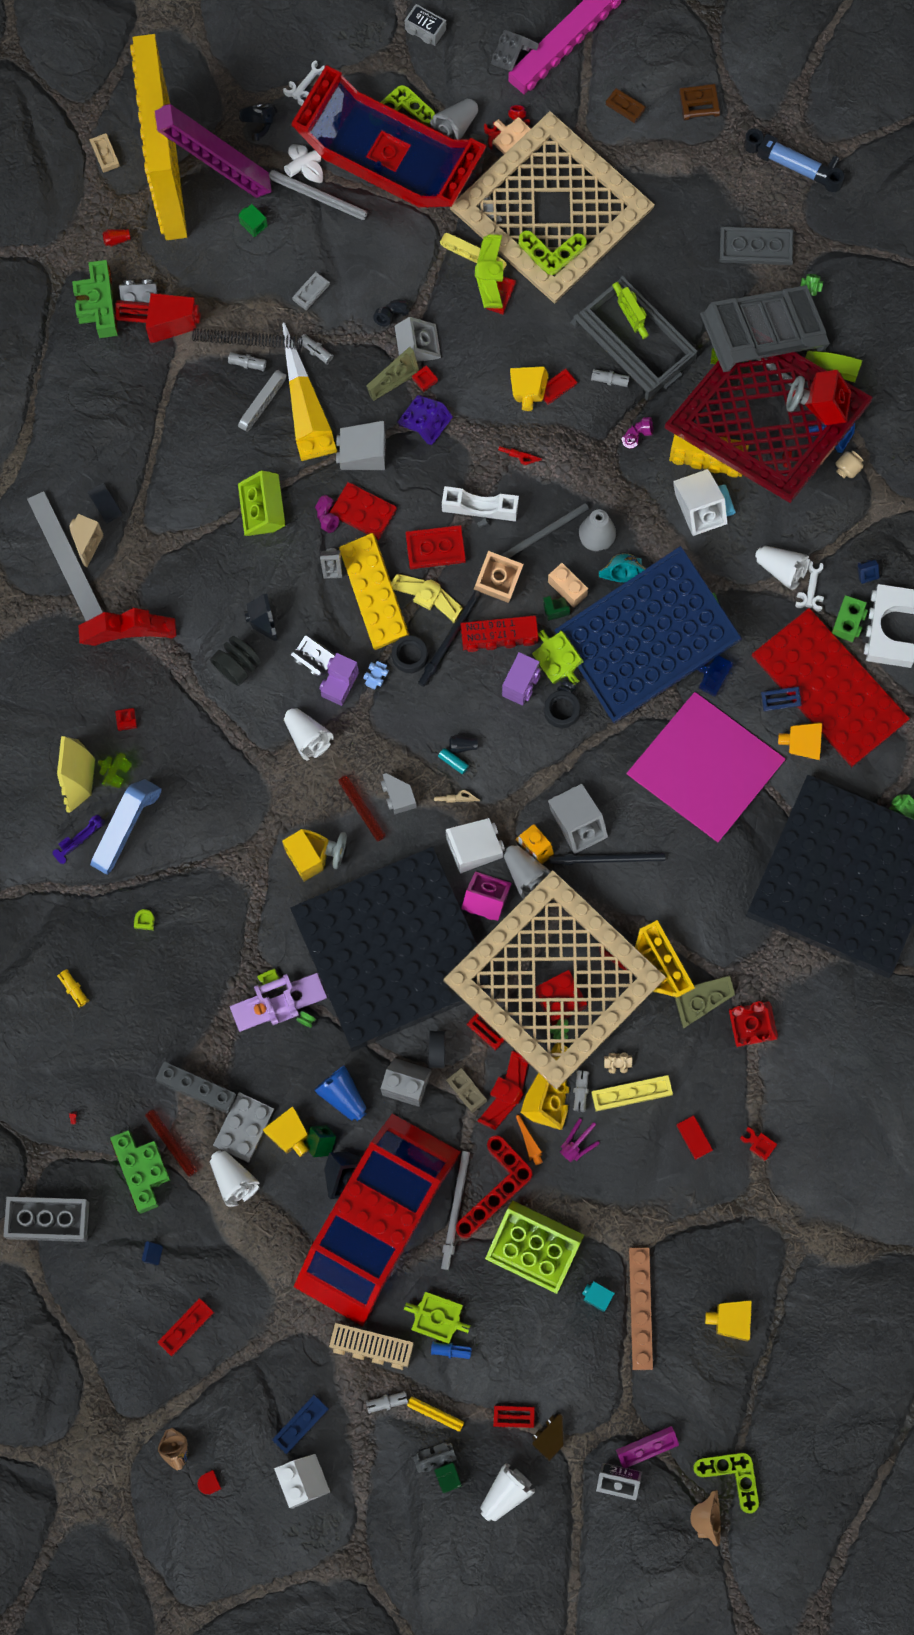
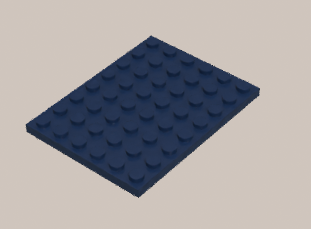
M681 546L555 629L556 634L560 631L566 634L584 660L578 668L614 724L742 640Z

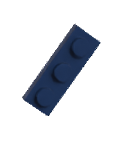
M313 1395L272 1441L284 1453L288 1454L329 1409Z

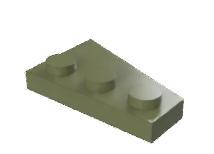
M408 347L367 384L369 395L373 401L411 379L419 371L416 357L411 347Z
M730 976L694 985L695 989L678 998L674 997L683 1029L735 995Z

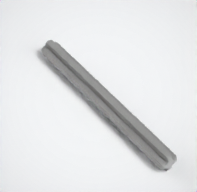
M271 170L269 174L270 180L361 220H365L368 212L298 180L275 170Z

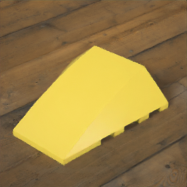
M61 736L57 775L59 784L62 787V795L67 797H64V804L67 805L66 812L70 813L91 796L95 758L79 739Z

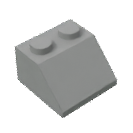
M408 317L395 325L399 356L408 347H411L417 362L441 358L436 324Z

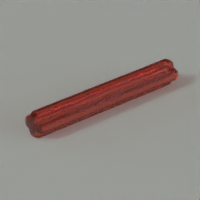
M346 775L342 776L338 781L376 841L383 840L385 833Z
M153 1109L147 1112L145 1117L188 1177L193 1176L197 1172L196 1168Z

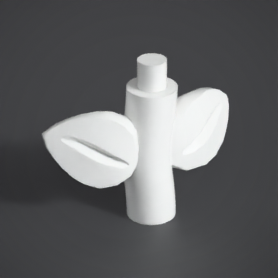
M292 144L289 147L288 154L293 161L284 166L288 177L291 178L302 170L303 175L308 180L322 183L323 172L318 164L321 162L322 157L315 150L308 153V149L305 146Z

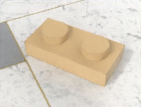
M106 133L89 139L103 173L120 167Z

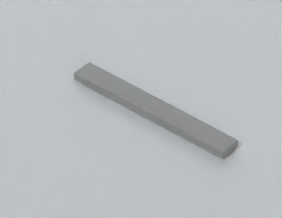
M43 491L28 498L27 500L85 620L88 621L103 612L45 492Z

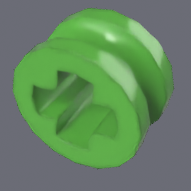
M301 1011V1016L297 1017L296 1020L304 1026L312 1028V1022H315L316 1019Z

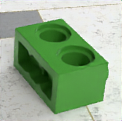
M845 595L832 631L835 637L853 642L855 637H859L862 629L859 626L860 620H865L868 612L865 609L866 602ZM855 608L858 613L852 614L849 609ZM849 625L852 627V630L847 631L843 626Z

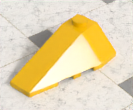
M555 1043L550 1053H561V1043ZM538 1073L525 1096L520 1113L533 1122L562 1130L568 1112V1105H565L566 1094L569 1093V1087L566 1086L567 1080L556 1090Z

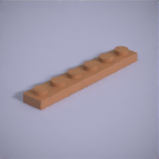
M629 1248L632 1370H653L649 1248Z

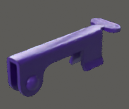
M98 814L92 816L88 826L72 839L66 837L58 844L63 851L60 852L58 849H54L52 855L60 864L66 863L64 856L72 852L105 824L104 820Z

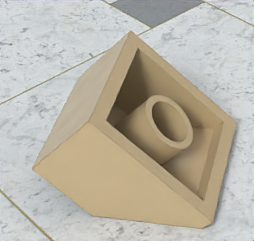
M78 514L76 519H73L70 523V531L82 563L85 567H88L104 535L99 522Z

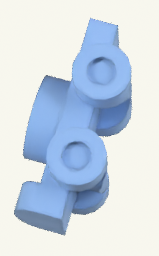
M376 661V663L371 662L368 669L372 671L371 673L366 672L363 678L367 680L365 685L372 689H376L377 685L381 687L384 681L382 676L386 677L389 671L386 669L387 665Z

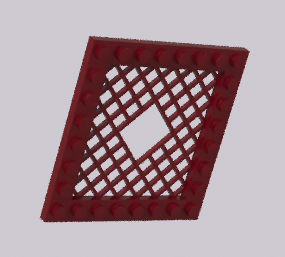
M751 327L758 345L773 342L770 337ZM795 352L765 357L768 360L761 358V361L752 362L749 360L746 363L739 362L728 372H723L718 360L666 422L665 429L791 503L869 406L873 397L846 382L851 390L847 422L827 425L822 430L821 424L824 423L817 417L815 421H807L805 415L813 413L810 410L804 411L803 404L798 403L800 411L788 412L790 424L755 428L748 400L783 395L786 404L787 395L790 390L786 391L784 384L793 383L796 379L795 376H803L808 388L804 389L809 390L816 373L825 372L826 370ZM775 363L777 370L767 371L766 364ZM762 365L764 371L754 372L753 366ZM740 367H750L751 373L741 374ZM737 370L738 375H733V373ZM790 372L792 379L783 380L781 373ZM778 374L779 380L770 381L769 375ZM765 375L766 382L757 383L756 376ZM752 377L754 384L744 385L743 378ZM739 379L741 385L731 386L730 380ZM781 385L782 391L773 392L771 386ZM768 386L769 393H759L758 387ZM755 388L756 395L747 396L745 389ZM742 390L743 396L734 397L733 391ZM729 391L730 398L721 399L719 392ZM715 395H717V399H716V400H712L713 397H714ZM735 401H745L746 407L736 408ZM732 402L733 409L723 410L722 403ZM719 404L720 410L710 411L709 405ZM747 411L749 418L739 419L738 412ZM734 413L735 420L726 421L725 414ZM721 415L723 421L713 422L712 416ZM802 415L803 422H793V416ZM708 416L710 423L700 424L699 417ZM750 422L751 429H741L740 423ZM737 424L738 431L729 432L727 425ZM724 425L725 432H715V426ZM818 425L819 431L809 432L808 426ZM711 427L712 433L704 428ZM795 427H805L806 433L796 434ZM792 428L793 435L784 436L782 429ZM779 430L780 436L770 437L769 431ZM756 432H766L767 438L757 439ZM753 433L754 440L744 441L743 434ZM740 435L741 441L731 443L730 436ZM725 436H726L728 442H726L725 440L721 439L720 437H725ZM818 436L812 444L811 437ZM798 438H808L809 444L799 445ZM794 439L796 446L786 447L785 440ZM781 441L783 447L773 449L772 442ZM768 442L770 449L760 450L759 443ZM755 444L757 451L747 452L746 445ZM735 446H742L743 451L736 448ZM801 449H808L802 456ZM797 450L799 457L789 458L788 451ZM784 452L785 459L776 460L775 453ZM771 453L772 460L763 461L761 454ZM758 455L759 461L752 456ZM798 461L792 468L790 462ZM787 463L788 470L779 471L777 464ZM772 464H774L775 470H773L772 468L768 467L767 465H772Z

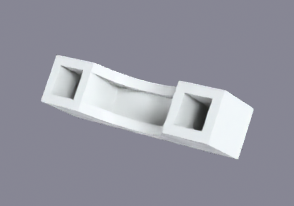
M444 486L442 512L516 521L519 496L499 494L494 497H481L472 495L461 488Z

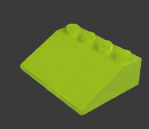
M512 1200L485 1259L557 1294L584 1235Z

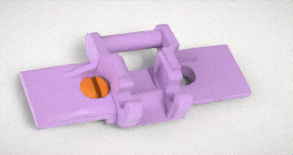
M317 973L290 983L287 974H285L283 978L259 987L258 985L254 986L257 996L230 1006L238 1030L241 1032L264 1022L271 1021L272 1025L299 1016L298 1010L327 999ZM283 985L287 987V990L283 991L282 995L271 999L269 997L263 998L261 995ZM293 991H300L302 998L295 1001L291 993Z

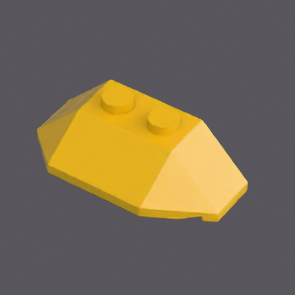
M658 920L641 928L635 948L666 977L653 992L678 998L695 989Z

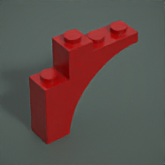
M132 608L122 614L103 612L78 625L80 644L92 646L130 637H176L175 618L149 614V610Z

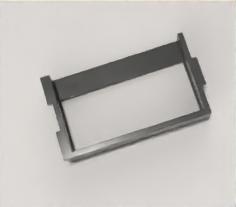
M621 276L617 282H619L622 289L628 287L630 291L635 293L637 297L636 302L639 307H643L646 315L686 354L681 360L657 378L593 313L616 294L612 286L580 313L576 314L571 323L575 327L580 324L646 391L645 399L649 400L663 387L667 389L682 376L681 372L696 360L697 350Z

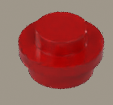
M513 105L508 111V116L512 120L518 117L522 120V118L526 117V111L521 105Z

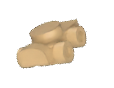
M610 1053L609 1056H604V1068H608L609 1073H615L616 1068H620L621 1073H627L628 1067H632V1055L627 1053Z

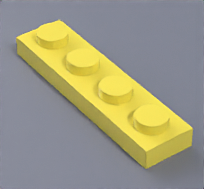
M669 1075L591 1092L596 1112L673 1095Z

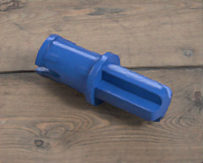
M432 1342L431 1355L449 1356V1359L451 1357L470 1359L472 1353L471 1347L453 1345L452 1342L450 1344Z

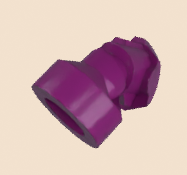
M643 417L640 422L635 423V426L632 425L622 437L623 445L627 448H634L639 444L640 433L644 436L653 435L652 418Z
M322 495L315 507L317 518L321 523V528L328 533H332L339 525V518L329 513L330 507L333 506V499L327 495Z

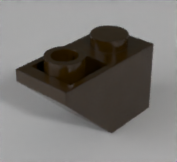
M553 1414L546 1422L548 1427L543 1432L539 1429L532 1437L534 1440L532 1445L548 1461L563 1447V1416L561 1414L557 1417Z

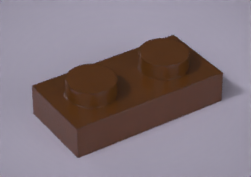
M617 88L612 92L605 104L633 123H636L645 111V106Z

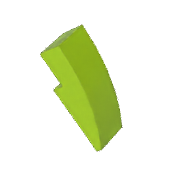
M807 351L805 357L826 371L838 370L843 379L854 383L862 364V360L827 352Z

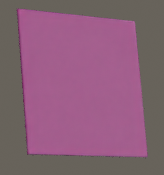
M694 692L626 774L716 842H719L786 759Z

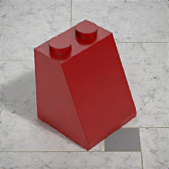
M150 294L146 330L150 343L191 332L194 328L196 329L197 323H200L201 314L198 312L199 305L196 304L194 297Z

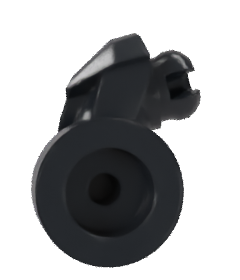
M398 299L391 301L385 307L376 309L373 320L380 326H388L393 318L392 314L401 313L403 316H406L410 312V308L407 307L408 302Z

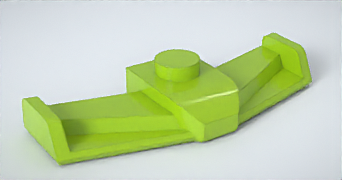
M487 235L483 237L477 265L475 266V277L484 308H503L496 281H503V262L496 261L502 235Z

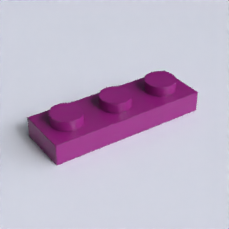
M671 1426L621 1447L616 1452L621 1466L628 1468L677 1447L679 1443Z

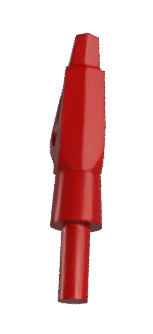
M499 446L498 451L508 453L511 457L519 458L523 465L542 460V458L519 452L513 448L510 450Z

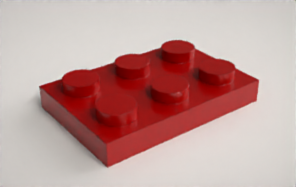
M348 482L330 513L336 515L342 522L366 534L373 533L376 539L379 540L395 514L397 507Z
M461 525L405 532L410 569L466 563Z

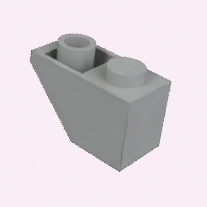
M387 773L383 774V781L380 782L383 792L387 791L389 798L386 799L389 810L393 809L394 814L416 808L411 786Z

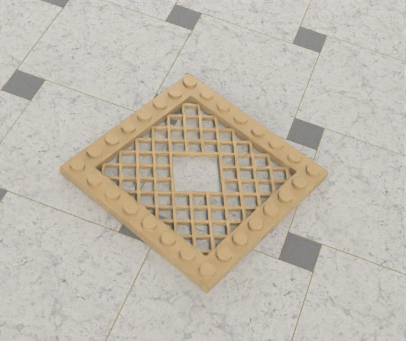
M549 111L455 201L454 205L450 207V210L482 239L487 235H502L498 253L555 304L654 208L655 204ZM543 145V153H535ZM546 145H555L556 152L546 153ZM558 145L566 152H558ZM556 156V164H546V157ZM559 156H568L569 164H559ZM530 157L531 164H523ZM533 157H543V164H533ZM571 157L579 164H571ZM521 168H531V176H521ZM533 168H543L544 176H534ZM546 168H556V176H546ZM559 168H569V176H559ZM572 168H582V176H572ZM584 168H585L592 176H585ZM518 169V176H511ZM506 180V188H498ZM508 180H518V188H508ZM521 180H531V188H521ZM534 180H544V188H534ZM546 180H556L557 188H547ZM559 180H569V188H559ZM572 180H582V188H572ZM585 180H595V188H585ZM597 180L606 188H598ZM608 191V199H598V192ZM496 192H506V200H496ZM509 192H519V200H509ZM521 192H531V200H521ZM534 192H570V223L535 224ZM572 192H582V200H573ZM585 192H595V199H585ZM493 193V200H485ZM611 193H613L618 199H611ZM483 203L493 204L494 212H483ZM583 203V211H573V204ZM585 203H595L596 211H586ZM598 203H608V211H598ZM611 203H621V211H611ZM496 204H506V212H496ZM509 204H519V212H509ZM522 204H532V212H522ZM486 215H494V222ZM573 215H583V223H573ZM586 215H596V223H586ZM599 215H608L609 223H599ZM611 215H618V216L611 222ZM496 216H506L507 224H496ZM509 216H519V224H509ZM522 216H532V224H522ZM545 227V235H535V228ZM548 227H558V235H548ZM561 227H571V235H561ZM573 227H583L585 238L593 240L588 245L586 242L585 249L563 269L554 274L556 275L554 277L543 271L519 244L514 241L519 240V236H510L509 228H519L520 234L522 233V228H532V233L538 239H545V246L550 251H555L561 246V239H569L574 235ZM586 227H596V235H586ZM599 227H606L599 233ZM501 228H507V234ZM548 239H558V247H548ZM537 249V250L534 251V254L536 255V251H543V250Z
M552 871L444 978V982L557 1090L666 977L561 877ZM552 899H554L557 903H549V902H550ZM545 907V917H535ZM548 907H559V917H548ZM562 908L572 917H562ZM534 920H545V930H534ZM548 920H559V930H548ZM562 920H573V930H562ZM531 921L532 930L521 931ZM576 921L585 930H576ZM587 933V943L576 944V934ZM518 934V944H508ZM521 934H532V944H521ZM534 934H545L546 944H535ZM548 934H559V944H548ZM562 934H573V944H562ZM590 934L599 943H590ZM532 947V958H521V948ZM535 947H546V957H535ZM549 947H559L560 957H549ZM562 947H573V957H563ZM576 947H587V957H576ZM590 947H601V957H590ZM504 948V958H494ZM507 948H518V958H507ZM604 948L614 957H604ZM590 960H601V970L591 971ZM604 960H615V970H604ZM491 961V972H480ZM493 961H504V971H493ZM507 961H518V971H507ZM521 961H532V971H521ZM535 961H574V998H535ZM576 961H587L588 971H577ZM618 961L628 970H618ZM577 974H588V984H577ZM591 974H602V984H591ZM605 974H615L616 984H605ZM618 974H629V984H619ZM632 974L637 978L633 983ZM476 975L477 984L472 980ZM480 975H491V985H480ZM493 975H505V985H494ZM507 975H518L519 985H507ZM521 975H532V985H521ZM616 987V998H605V988ZM619 987H628L619 996ZM508 988H519V999H508ZM521 988H532L533 998L522 999ZM577 988H588V998H577ZM591 988H602V998H591ZM482 989H491V998ZM494 989H505V999H494ZM574 1001L575 1012H564L563 1002ZM577 1001H588V1012H577ZM591 1001H602V1011L591 1012ZM605 1001H615L605 1011ZM496 1002H505V1011ZM508 1002H519V1012H508ZM522 1002H533V1012H522ZM536 1002H547V1012H536ZM549 1002H560L561 1012H550ZM547 1015V1026H536V1016ZM550 1015H561V1026H550ZM564 1015H575V1025L564 1026ZM578 1015H589V1025H578ZM591 1015H601V1016L592 1024V1016H591ZM510 1016H519V1025ZM522 1016H533V1026H522ZM524 1029H533V1038ZM536 1029H547V1040H536ZM550 1029H561V1039H550ZM564 1029H575V1039H564ZM578 1029H587L578 1038ZM538 1043H547V1052ZM550 1043H561V1053H550ZM564 1043H573L564 1052Z

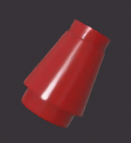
M107 229L102 233L105 246L113 247L130 240L128 229Z

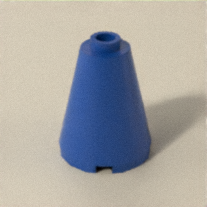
M345 1066L340 1067L333 1075L326 1078L314 1089L316 1094L351 1121L354 1119L358 1121L366 1114L364 1112L366 1106Z

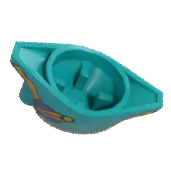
M621 553L613 556L610 562L599 571V577L615 582H627L647 568L642 566L641 558H636L628 553Z

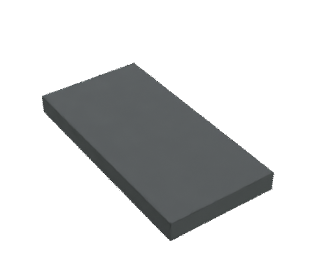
M721 226L719 262L792 265L793 229Z

